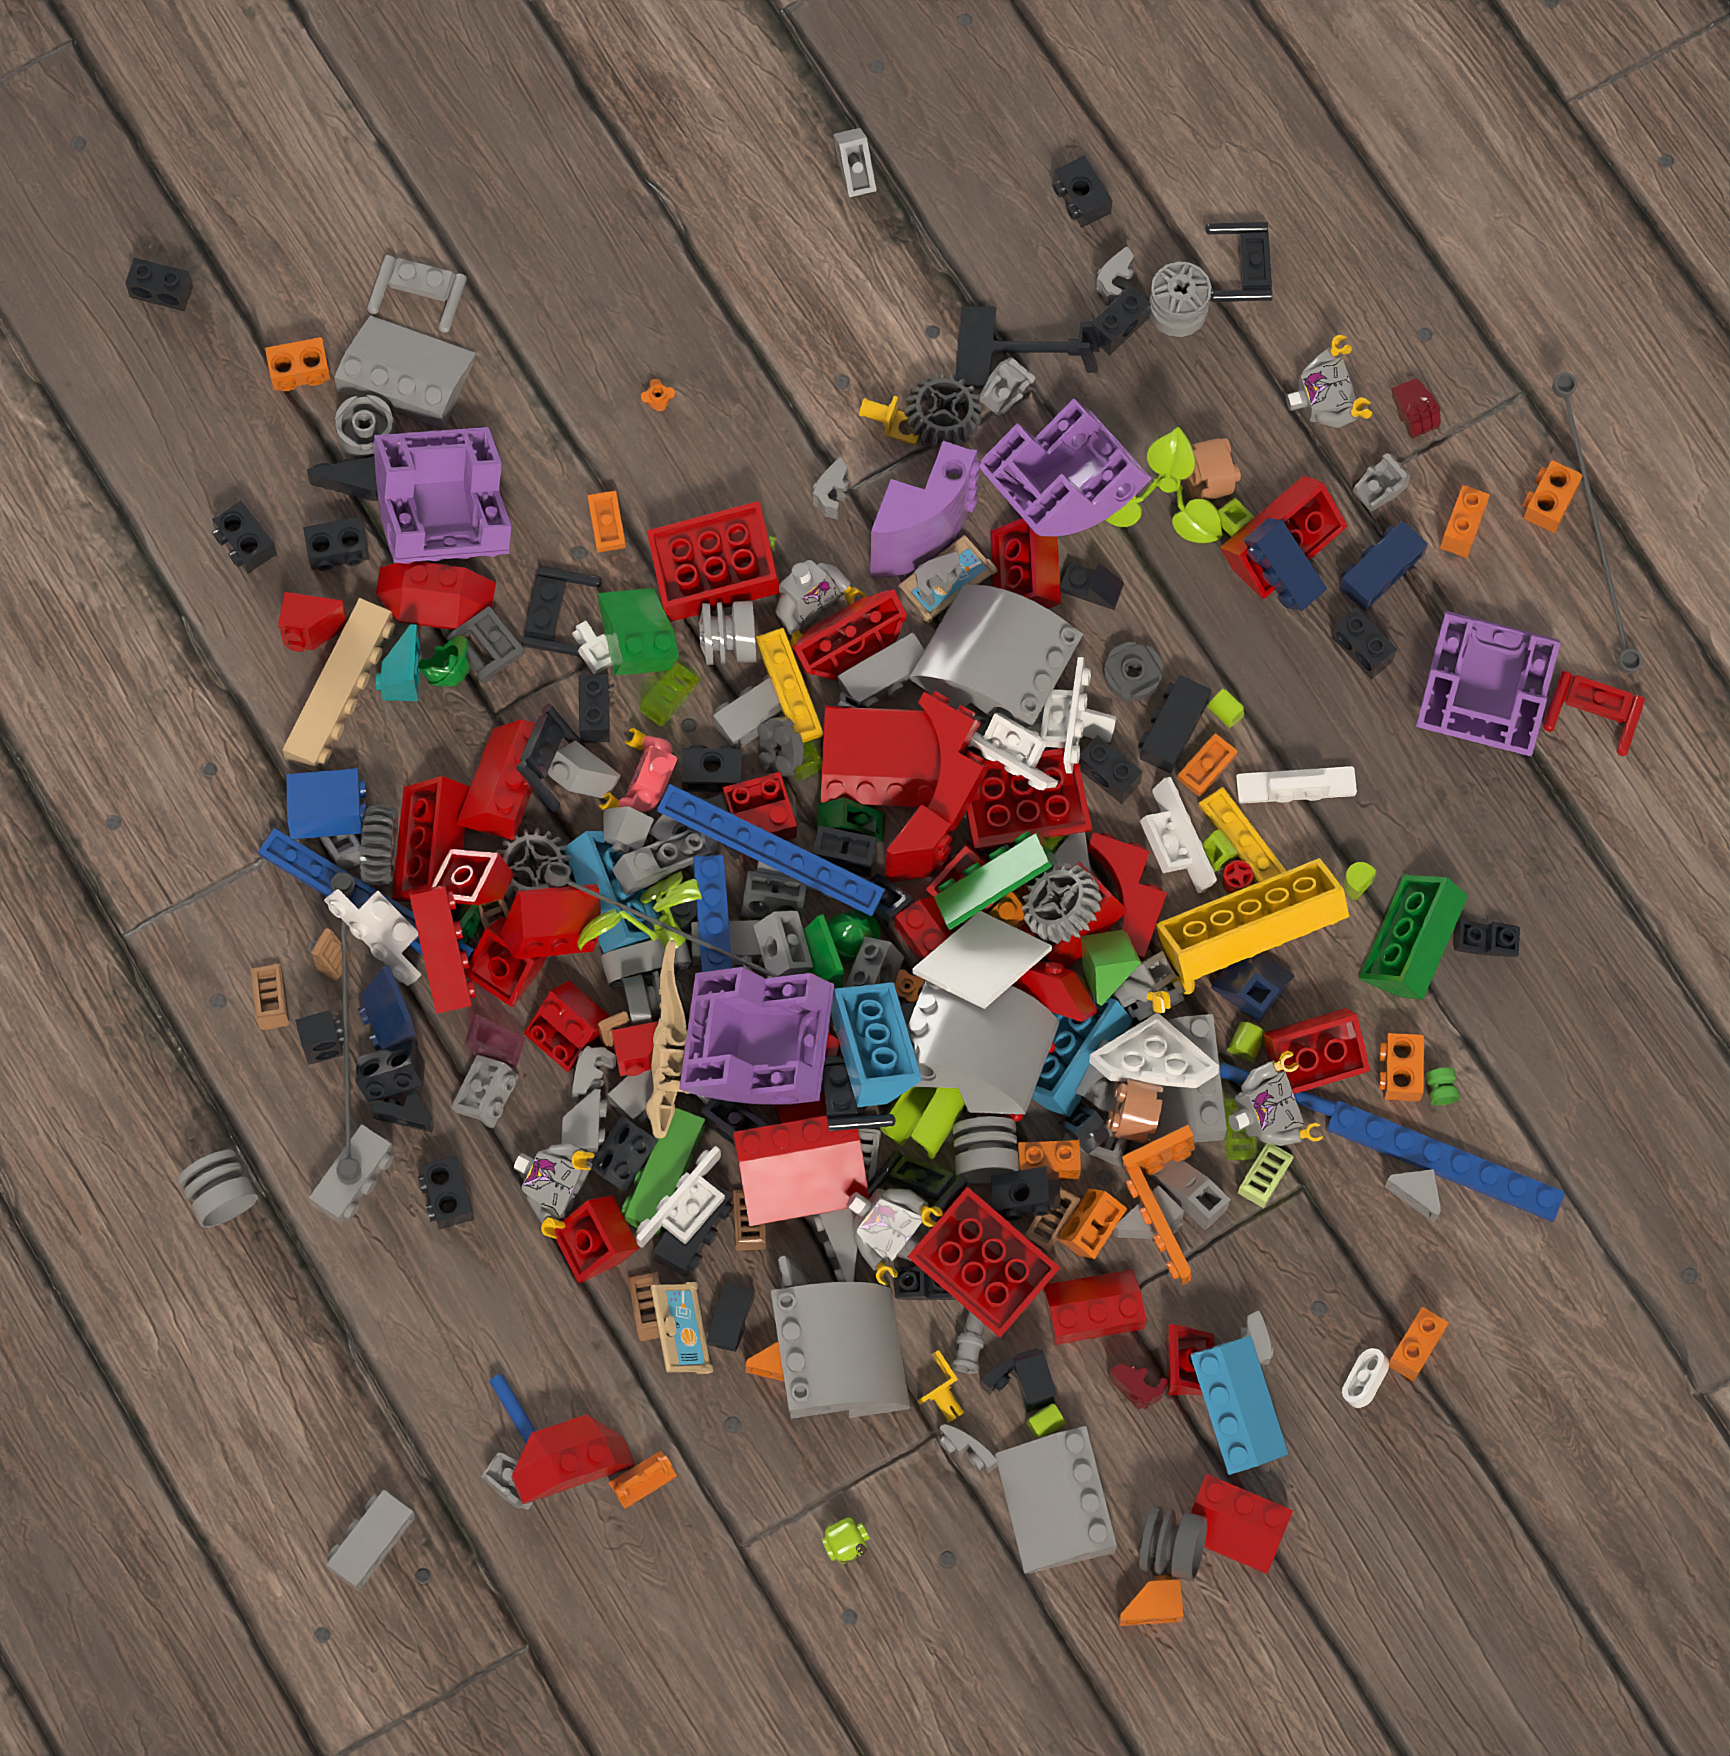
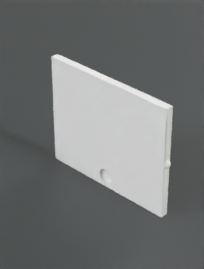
M979 911L912 970L913 974L985 1009L1052 950V946L1016 927Z

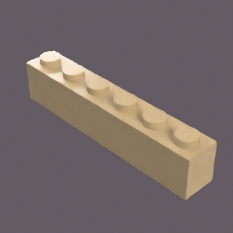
M359 598L282 749L285 760L313 772H318L321 765L325 766L328 763L332 753L330 747L334 739L337 741L340 739L344 730L343 722L347 714L351 715L357 704L356 696L359 690H364L370 678L368 672L372 664L376 665L381 658L383 651L381 646L384 640H389L394 632L395 623H393L391 611Z

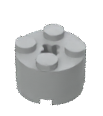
M376 396L351 397L343 402L337 410L335 427L339 445L344 453L351 458L364 459L371 457L374 454V435L396 434L389 406Z

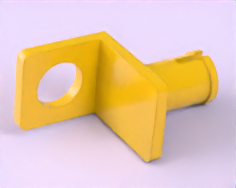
M897 396L893 397L889 406L864 398L859 416L882 422L883 426H885V436L912 445L917 444L920 434L913 436V433L904 435L899 431V425L907 421L908 417H905L904 412L898 410Z
M937 1350L931 1355L948 1381L919 1399L918 1402L922 1404L928 1399L931 1401L934 1399L949 1423L962 1415L964 1410H962L949 1390L951 1388L950 1385L958 1379L940 1351Z

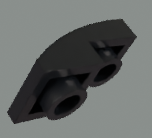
M1463 919L1457 921L1455 925L1454 951L1504 957H1517L1519 955V926L1494 921L1490 924Z
M918 1266L895 1268L898 1273L897 1278H895L896 1299L956 1300Z
M725 1283L711 1322L706 1341L707 1345L736 1352L746 1329L745 1320L755 1299V1290Z
M1037 1348L1031 1349L1007 1359L981 1380V1388L989 1395L995 1389L1000 1392L1011 1380V1377L1008 1376L1010 1373L1017 1379L1013 1358L1039 1350Z

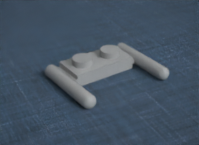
M386 255L367 310L371 314L378 313L387 285L390 288L444 302L447 300L439 324V330L447 333L452 325L467 277L463 274H453L452 271L401 258L395 259L392 256Z

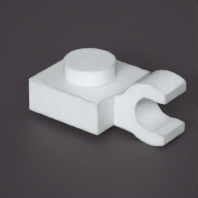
M587 621L577 625V630L572 634L575 640L582 645L578 652L592 673L595 675L611 666L612 663L605 634L596 637Z

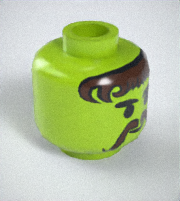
M847 1517L828 1526L825 1529V1537L822 1538V1542L832 1561L837 1559L841 1564H846L866 1553L867 1546L865 1541L869 1540L870 1537L862 1522L856 1524L852 1518Z

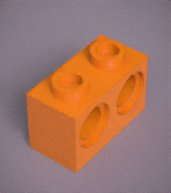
M322 337L265 348L274 391H290L297 386L307 384L316 386L324 383V381L331 380ZM310 361L319 362L314 367L306 366V364ZM283 366L290 367L287 372L278 371Z
M1551 460L1548 468L1542 467L1534 483L1538 484L1535 493L1529 491L1522 507L1527 509L1523 519L1555 533L1581 483L1583 475ZM1558 480L1563 486L1556 487L1550 481ZM1546 504L1551 510L1544 511L1538 505Z
M1462 485L1440 549L1468 558L1490 494Z
M1388 1033L1385 1043H1380L1379 1061H1384V1072L1379 1073V1090H1384V1100L1420 1101L1424 1090V1035ZM1404 1048L1409 1056L1400 1058L1395 1055L1394 1049ZM1398 1076L1404 1077L1408 1085L1399 1087L1394 1083L1393 1078Z
M1079 1140L1018 1142L1019 1171L1047 1166L1059 1173V1180L1079 1179L1081 1172Z
M1089 1188L1056 1239L1076 1255L1095 1259L1127 1208L1106 1191Z
M1422 1307L1391 1357L1389 1367L1414 1382L1445 1332L1449 1322Z

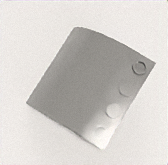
M963 585L909 679L930 694L937 691L950 698L948 704L956 709L960 705L965 707L972 703L992 718L995 713H1002L1025 728L1032 727L1082 638L1083 633L1052 611L1021 595L991 586Z
M926 980L907 1026L922 1077L921 1082L913 1087L959 1088L966 1107L971 1113L1026 1114L1058 1029V1018L1038 1000L1013 986H1010L983 1009Z
M830 1282L771 1290L791 1419L848 1410L849 1418L910 1409L891 1288L866 1282Z

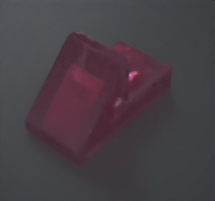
M474 1014L465 1043L474 1056L487 1054L501 1062L514 1066L518 1063L526 1037L481 1015Z

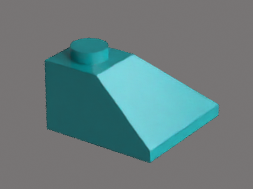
M411 624L383 660L381 673H376V690H381L383 700L418 701L420 676L418 663L421 655V644L417 625Z

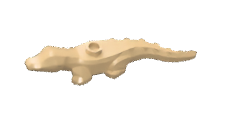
M674 940L666 944L660 974L659 994L661 995V1003L659 1007L661 1009V1018L658 1021L653 1037L654 1048L651 1065L654 1090L646 1104L647 1116L651 1121L655 1138H664L675 1113L674 1101L677 1092H685L679 1088L688 1029L674 977L676 942Z

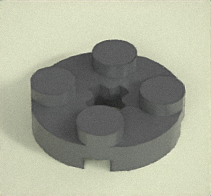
M1136 642L1122 643L1116 646L1107 657L1104 666L1105 683L1110 691L1124 702L1145 699L1151 696L1161 684L1163 670L1161 658L1153 648L1147 645L1144 647L1137 645ZM1128 666H1132L1134 669L1138 667L1141 669L1138 672V677L1127 675Z
M776 717L758 726L761 751L759 763L762 769H769L772 774L780 772L782 777L794 775L797 772L794 771L796 766H801L803 761V741L800 733H794L791 725L795 724L791 719Z
M1181 981L1173 983L1176 989H1172V987L1167 989L1165 986L1158 990L1169 993L1170 1007L1185 1000L1182 994L1186 990ZM1150 1000L1148 1002L1137 1001V1009L1135 1006L1127 1008L1132 1019L1137 1018L1139 1022H1143L1157 1013L1153 1011L1152 1001Z

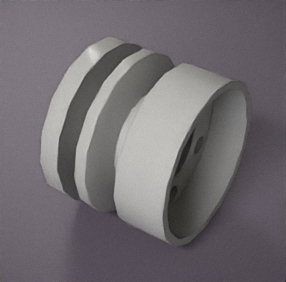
M1180 261L1167 264L1158 270L1152 280L1149 302L1151 303V322L1159 331L1169 336L1184 337L1195 333L1203 326L1208 315L1212 288L1207 274L1200 267L1192 263Z
M733 601L731 615H725L722 602H717L718 616L710 615V603H702L703 608L699 620L700 645L706 659V665H714L713 651H720L721 664H725L727 650L734 651L737 663L756 662L753 601Z
M989 1116L966 1119L953 1125V1137L956 1138L954 1140V1149L963 1152L955 1156L956 1177H964L969 1184H990L992 1175L1019 1171L1018 1152L1008 1149L1017 1144V1136L1014 1135L1016 1132L1015 1121L1005 1117Z
M222 1150L207 1155L184 1169L177 1178L181 1189H185L184 1194L188 1200H195L191 1208L201 1227L207 1228L225 1223L248 1210L258 1199L249 1179L240 1177L244 1170L241 1164L237 1163L238 1158L234 1150Z

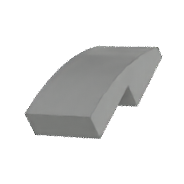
M946 1424L939 1428L941 1438L938 1441L948 1454L954 1452L959 1458L969 1451L970 1454L967 1457L978 1471L982 1468L986 1474H989L997 1467L998 1460L976 1439Z

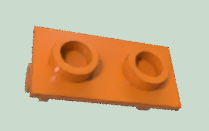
M659 1451L608 1484L623 1508L626 1509L678 1476L671 1467L672 1464L668 1457L664 1456L662 1451Z

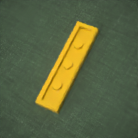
M784 628L756 636V644L783 715L791 719L795 724L791 725L794 733H800L803 743L822 737V727Z
M1223 787L1198 803L1199 808L1216 830L1222 829L1238 850V860L1245 861L1251 866L1253 879L1256 883L1286 872V869Z

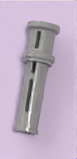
M970 1311L967 1314L964 1332L957 1337L959 1348L957 1358L952 1362L951 1367L962 1373L976 1374L979 1372V1366L977 1365L979 1351L983 1349L985 1344L984 1339L981 1337L984 1324Z

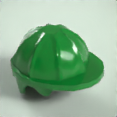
M463 635L456 636L446 643L444 647H435L434 655L431 659H420L418 668L431 686L442 688L457 686L466 678L470 668L466 654L469 647L468 639Z
M849 910L833 916L827 923L840 961L844 962L857 958L865 937L879 939L881 936L880 926L876 919L860 910Z

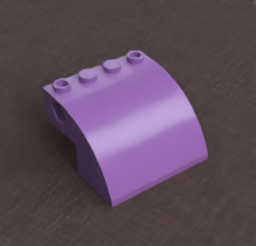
M1074 398L1036 437L1017 423L984 456L980 464L982 472L1033 531L1040 536H1064L1095 526L1120 510L1152 479L1098 417Z
M489 427L374 435L375 473L379 507L385 536L394 563L408 564L413 561H439L450 558L467 559L475 556L495 557L500 554H509L512 525L499 492L502 462Z
M943 441L925 490L893 479L890 480L871 530L870 576L883 578L910 573L917 570L920 564L932 560L952 544L965 522L968 511L973 513L978 501V496L976 495L979 489V484L977 483L980 477L978 471L981 461L977 460V450H970ZM957 473L959 478L953 480L948 478L947 475Z
M1445 611L1416 727L1532 757L1547 702L1546 696L1558 655L1560 640Z
M743 967L695 973L679 1089L704 1097L751 1104H794L819 1101L834 984L812 973L765 979Z

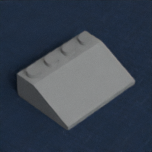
M369 316L346 350L334 379L337 392L352 397L357 396V398L367 397V395L376 396L386 402L391 411L444 429L477 353Z
M1213 1014L1184 1016L1167 1020L1219 1065ZM1220 1068L1216 1076L1197 1088L1162 1085L1163 1093L1157 1091V1099L1162 1100V1107L1155 1134L1148 1133L1147 1136L1152 1140L1151 1142L1189 1125L1194 1135V1143L1224 1140L1227 1127Z
M1086 1426L1058 1432L995 1453L1024 1574L1115 1553L1117 1544Z

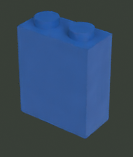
M358 768L286 774L287 819L291 839L362 834V821L365 818L367 806L366 803L361 804V798H367L365 780L359 779Z

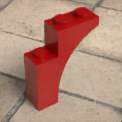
M934 691L932 695L923 692L918 703L926 711L935 728L941 758L938 784L928 809L950 823L951 830L955 831L989 770L987 766L982 764L984 758L971 751H968L967 755L964 754L981 722L974 719L976 713L962 705L958 709L949 705L950 698L937 691Z
M1093 832L1089 842L1088 853L1099 861L1115 883L1121 904L1128 910L1122 916V930L1127 932L1142 962L1146 958L1167 893L1163 892L1157 885L1150 883L1140 884L1150 851L1145 850L1144 846L1135 842L1127 844L1118 841L1115 836L1108 833L1097 834Z

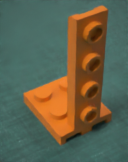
M1189 1125L1122 1156L1124 1161L1123 1170L1128 1178V1181L1125 1182L1132 1198H1139L1143 1206L1139 1209V1212L1146 1225L1152 1224L1156 1232L1152 1236L1160 1253L1166 1251L1170 1259L1166 1266L1174 1280L1179 1278L1182 1285L1191 1281V1269L1143 1174L1153 1175L1164 1168L1163 1164L1172 1160L1180 1162L1191 1156L1190 1151L1194 1150L1195 1147L1194 1135Z

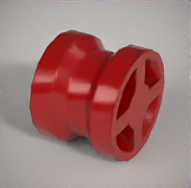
M1241 860L1230 862L1225 867L1222 878V885L1225 891L1231 894L1251 886L1253 879L1251 866Z

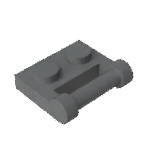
M490 606L455 629L447 637V640L450 641L459 635L467 637L472 634L493 661L486 665L469 644L466 652L467 658L476 670L477 677L482 684L490 681L496 673L525 654L522 646Z

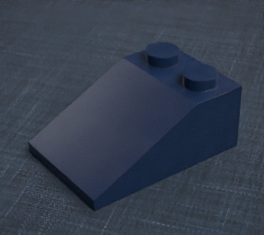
M389 965L384 966L360 996L363 1007L358 1008L361 1019L364 1025L370 1023L374 1033L370 1034L369 1037L375 1051L413 1040L417 1046L418 1041L412 1018Z

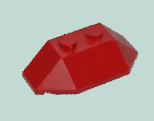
M418 561L408 564L394 563L380 567L376 597L387 610L392 612L393 617L399 623L455 630L488 606L492 609L496 582L464 567Z
M890 589L859 599L810 627L795 643L793 649L806 673L838 681L840 674L894 644L897 641L902 623L905 621L907 614L895 590Z
M1038 961L1011 985L1038 1000L1050 1012L1081 1022L1096 1014L1097 1007L1086 980L1076 972L1065 969L1062 964Z
M586 1414L532 1432L511 1478L522 1504H526L635 1466V1463L624 1437Z

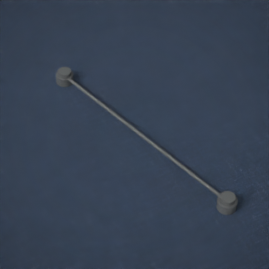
M1563 372L1554 379L1552 390L1556 396L1565 399L1624 651L1617 659V666L1621 672L1633 674L1641 667L1643 658L1640 652L1635 649H1628L1569 401V397L1577 388V380L1572 374Z
M551 862L547 866L544 877L547 885L551 888L563 887L568 884L773 978L781 977L570 881L571 870L564 863Z
M345 872L336 874L331 880L332 892L339 889L347 898L351 897L356 889L354 878ZM341 919L346 1158L338 1163L336 1172L340 1182L346 1185H353L360 1180L362 1171L359 1162L351 1158L346 923Z

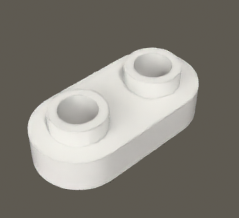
M1368 1349L1358 1357L1342 1388L1344 1399L1352 1407L1361 1408L1372 1401L1389 1369V1360L1379 1349Z

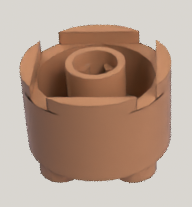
M1215 438L1191 444L1195 456V467L1192 474L1184 479L1190 496L1208 501L1233 494L1235 482L1240 481L1241 474L1238 465L1232 462L1229 440L1227 438Z
M1127 1079L1126 1082L1116 1081L1113 1090V1098L1117 1099L1114 1111L1109 1110L1106 1120V1128H1110L1113 1137L1144 1144L1151 1143L1152 1140L1147 1136L1148 1133L1155 1134L1158 1125L1162 1100L1157 1099V1091L1163 1093L1162 1085H1154L1132 1079Z

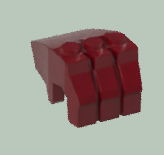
M1417 378L1392 388V397L1398 410L1399 419L1406 422L1409 428L1408 434L1412 439L1420 436V434L1423 435L1430 432V430L1439 428L1441 424L1440 407L1434 396Z
M1123 1363L1111 1369L1109 1379L1133 1406L1147 1410L1150 1405L1162 1399L1169 1381L1162 1378L1157 1387L1151 1388L1144 1382L1148 1369H1140L1133 1365L1129 1367Z

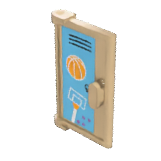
M965 535L934 557L937 558L957 551L962 573L958 576L956 582L950 585V592L945 593L939 586L931 589L935 601L933 606L930 607L924 600H921L915 573L898 585L920 611V615L928 624L952 604L963 585H978L991 574L994 575L998 572L996 566L989 559H986Z
M686 1282L676 1285H651L666 1372L709 1374L714 1371L709 1359L697 1294V1282Z

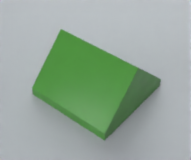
M1124 930L1081 936L1083 974L1097 1004L1102 1006L1141 964V961L1127 932Z

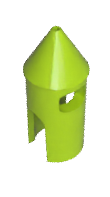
M912 1087L895 1098L886 1113L895 1116V1125L880 1127V1129L902 1147L911 1135L915 1141L928 1151V1158L933 1159L963 1112L966 1104L959 1088Z

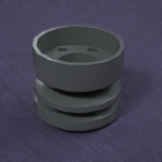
M658 971L653 972V986L650 987L646 986L642 975L622 978L631 1026L657 1022L661 1018V1009L659 1007L661 1003V995L659 994L660 978ZM674 975L678 995L681 1000L684 1011V1016H686V1007L681 984L678 982L676 976Z
M1153 1506L1143 1526L1140 1538V1569L1149 1572L1155 1561V1572L1161 1575L1167 1563L1171 1562L1172 1577L1193 1582L1197 1576L1203 1556L1207 1534V1518L1186 1512L1180 1524L1176 1525V1514L1173 1509L1167 1511L1163 1520V1508Z

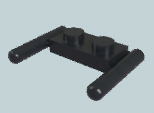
M1268 222L1208 223L1205 227L1208 235L1240 234L1242 290L1211 291L1210 301H1272Z
M540 565L522 647L581 657L578 650L582 645L554 640L566 583L598 588L602 585V578L596 575Z
M547 704L542 708L543 715L538 717L520 758L521 763L517 765L516 769L549 809L556 811L560 808V802L541 779L546 778L562 738L568 744L573 741H577L583 747H585V744L551 704Z
M843 1055L825 1057L822 1078L829 1132L895 1125L896 1118L893 1114L858 1117L857 1104Z
M894 1151L867 1183L870 1198L888 1179L891 1184L909 1189L937 1201L933 1207H939L944 1213L968 1182L962 1176L955 1177V1174L908 1155L903 1156L900 1152ZM933 1212L930 1213V1218L934 1222H937L941 1217L936 1216Z

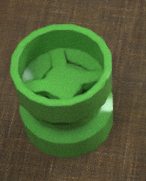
M1438 1068L1425 1074L1426 1083L1431 1088L1429 1094L1431 1105H1447L1460 1100L1459 1089L1454 1084L1456 1080L1454 1068Z

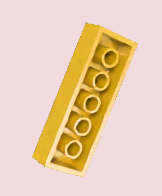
M1318 858L1159 922L1156 926L1164 954L1184 983H1187L1246 958H1251L1273 947L1281 946L1298 937L1308 935L1325 926L1335 924L1350 916L1343 887L1323 861Z

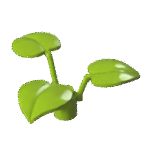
M1176 427L1165 436L1154 441L1148 449L1147 461L1152 470L1159 473L1158 478L1154 479L1153 483L1139 497L1135 495L1126 505L1105 519V521L1117 527L1132 526L1142 515V508L1139 502H1142L1159 486L1164 492L1170 493L1175 491L1177 493V503L1181 511L1174 514L1172 524L1181 537L1196 543L1217 541L1223 536L1221 517L1217 508L1211 502L1203 499L1190 500L1186 507L1183 504V487L1180 483L1182 479H1186L1192 474L1195 467V456L1188 438L1180 427Z
M677 871L648 887L642 893L640 901L645 904L656 899L657 903L653 909L656 912L661 911L663 914L657 920L682 931L674 920L669 907L702 899V895L696 879L680 884L683 874L681 871ZM612 909L595 917L583 928L578 938V947L581 950L585 943L613 928L621 918L627 919L648 934L652 941L659 939L664 948H666V944L671 940L676 942L677 948L686 941V938L654 923V930L652 931L624 910L618 912L616 909Z

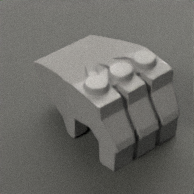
M1128 247L1118 252L1098 271L1096 292L1102 296L1106 304H1111L1122 293L1121 289L1126 290L1129 287L1127 279L1131 280L1135 270L1132 269L1133 264L1131 263L1134 254Z
M1010 357L1005 361H1001L989 376L979 399L997 416H1001L1023 397L1022 393L1029 384L1034 382L1036 377L1014 358Z
M1386 453L1382 456L1384 459L1374 468L1370 466L1366 474L1354 487L1353 493L1371 512L1397 497L1409 486L1411 475L1406 469L1404 470V467L1399 462H1396L1397 459L1392 454Z
M840 458L824 472L812 489L813 506L818 508L824 517L836 520L839 517V503L833 499L845 501L846 495L843 491H847L850 480H847L848 475L846 474L848 466Z
M957 551L934 558L924 564L922 563L914 572L921 600H924L930 607L935 604L931 589L939 586L945 593L950 592V585L955 583L958 576L962 573Z
M588 1046L579 1053L573 1081V1101H582L594 1089L603 1087L604 1081L600 1079L603 1077V1072L597 1069V1067L603 1065L613 1070L616 1066L615 1054L608 1051L605 1047L591 1048Z
M1256 1311L1247 1316L1246 1328L1241 1327L1240 1338L1251 1335L1260 1365H1269L1270 1359L1273 1356V1346L1260 1311Z
M498 1452L481 1478L514 1507L528 1510L533 1502L522 1504L511 1478L518 1461Z

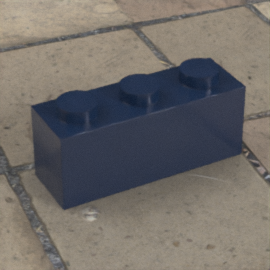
M1267 518L1243 539L1249 548L1247 550L1248 555L1254 562L1260 565L1264 571L1262 573L1264 579L1271 586H1274L1279 594L1277 598L1285 608L1303 611L1327 590L1325 584L1282 520Z
M1403 521L1396 527L1391 525L1381 536L1382 541L1376 546L1370 545L1362 553V560L1356 566L1353 563L1350 564L1341 574L1340 590L1365 612L1425 555L1428 543Z

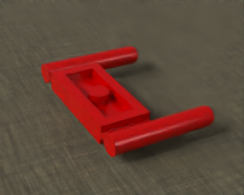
M1561 671L1543 724L1544 730L1552 732L1555 729L1563 702H1565L1568 706L1619 723L1624 722L1625 726L1616 752L1620 756H1626L1645 703V698L1638 695L1634 696L1630 692L1579 675L1573 676L1567 671Z

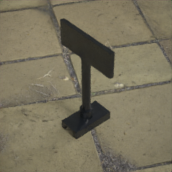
M962 306L955 381L959 382L965 378V387L972 385L974 387H985L991 375L992 355L994 353H1068L1069 356H1081L1087 373H1098V365L1093 352H1100V344L1092 322H1080L1079 339L1069 338L1068 341H994L997 308Z

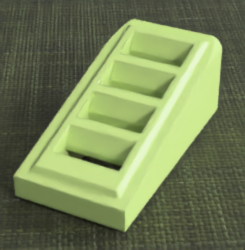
M1267 1143L1239 1187L1238 1194L1264 1208L1294 1156L1273 1144ZM1270 1152L1283 1159V1164L1280 1165L1268 1158V1153ZM1264 1162L1278 1170V1172L1274 1174L1261 1165ZM1260 1172L1272 1179V1182L1268 1183L1256 1176V1173ZM1254 1181L1267 1190L1264 1193L1250 1185V1183Z

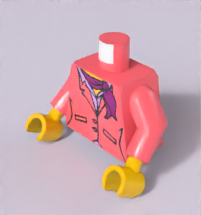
M631 728L629 731L634 734V737L631 741L625 740L624 742L637 750L644 748V751L625 798L618 800L610 792L605 793L603 798L607 800V803L599 805L604 811L605 809L629 806L639 812H652L665 792L678 758L672 755L673 748L667 740L650 735L647 736L635 728Z

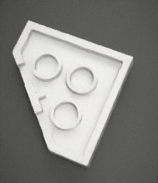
M1159 1013L1152 1015L1090 1054L1089 1063L1110 1081L1126 1082L1127 1079H1132L1154 1085L1197 1088L1219 1072V1065Z

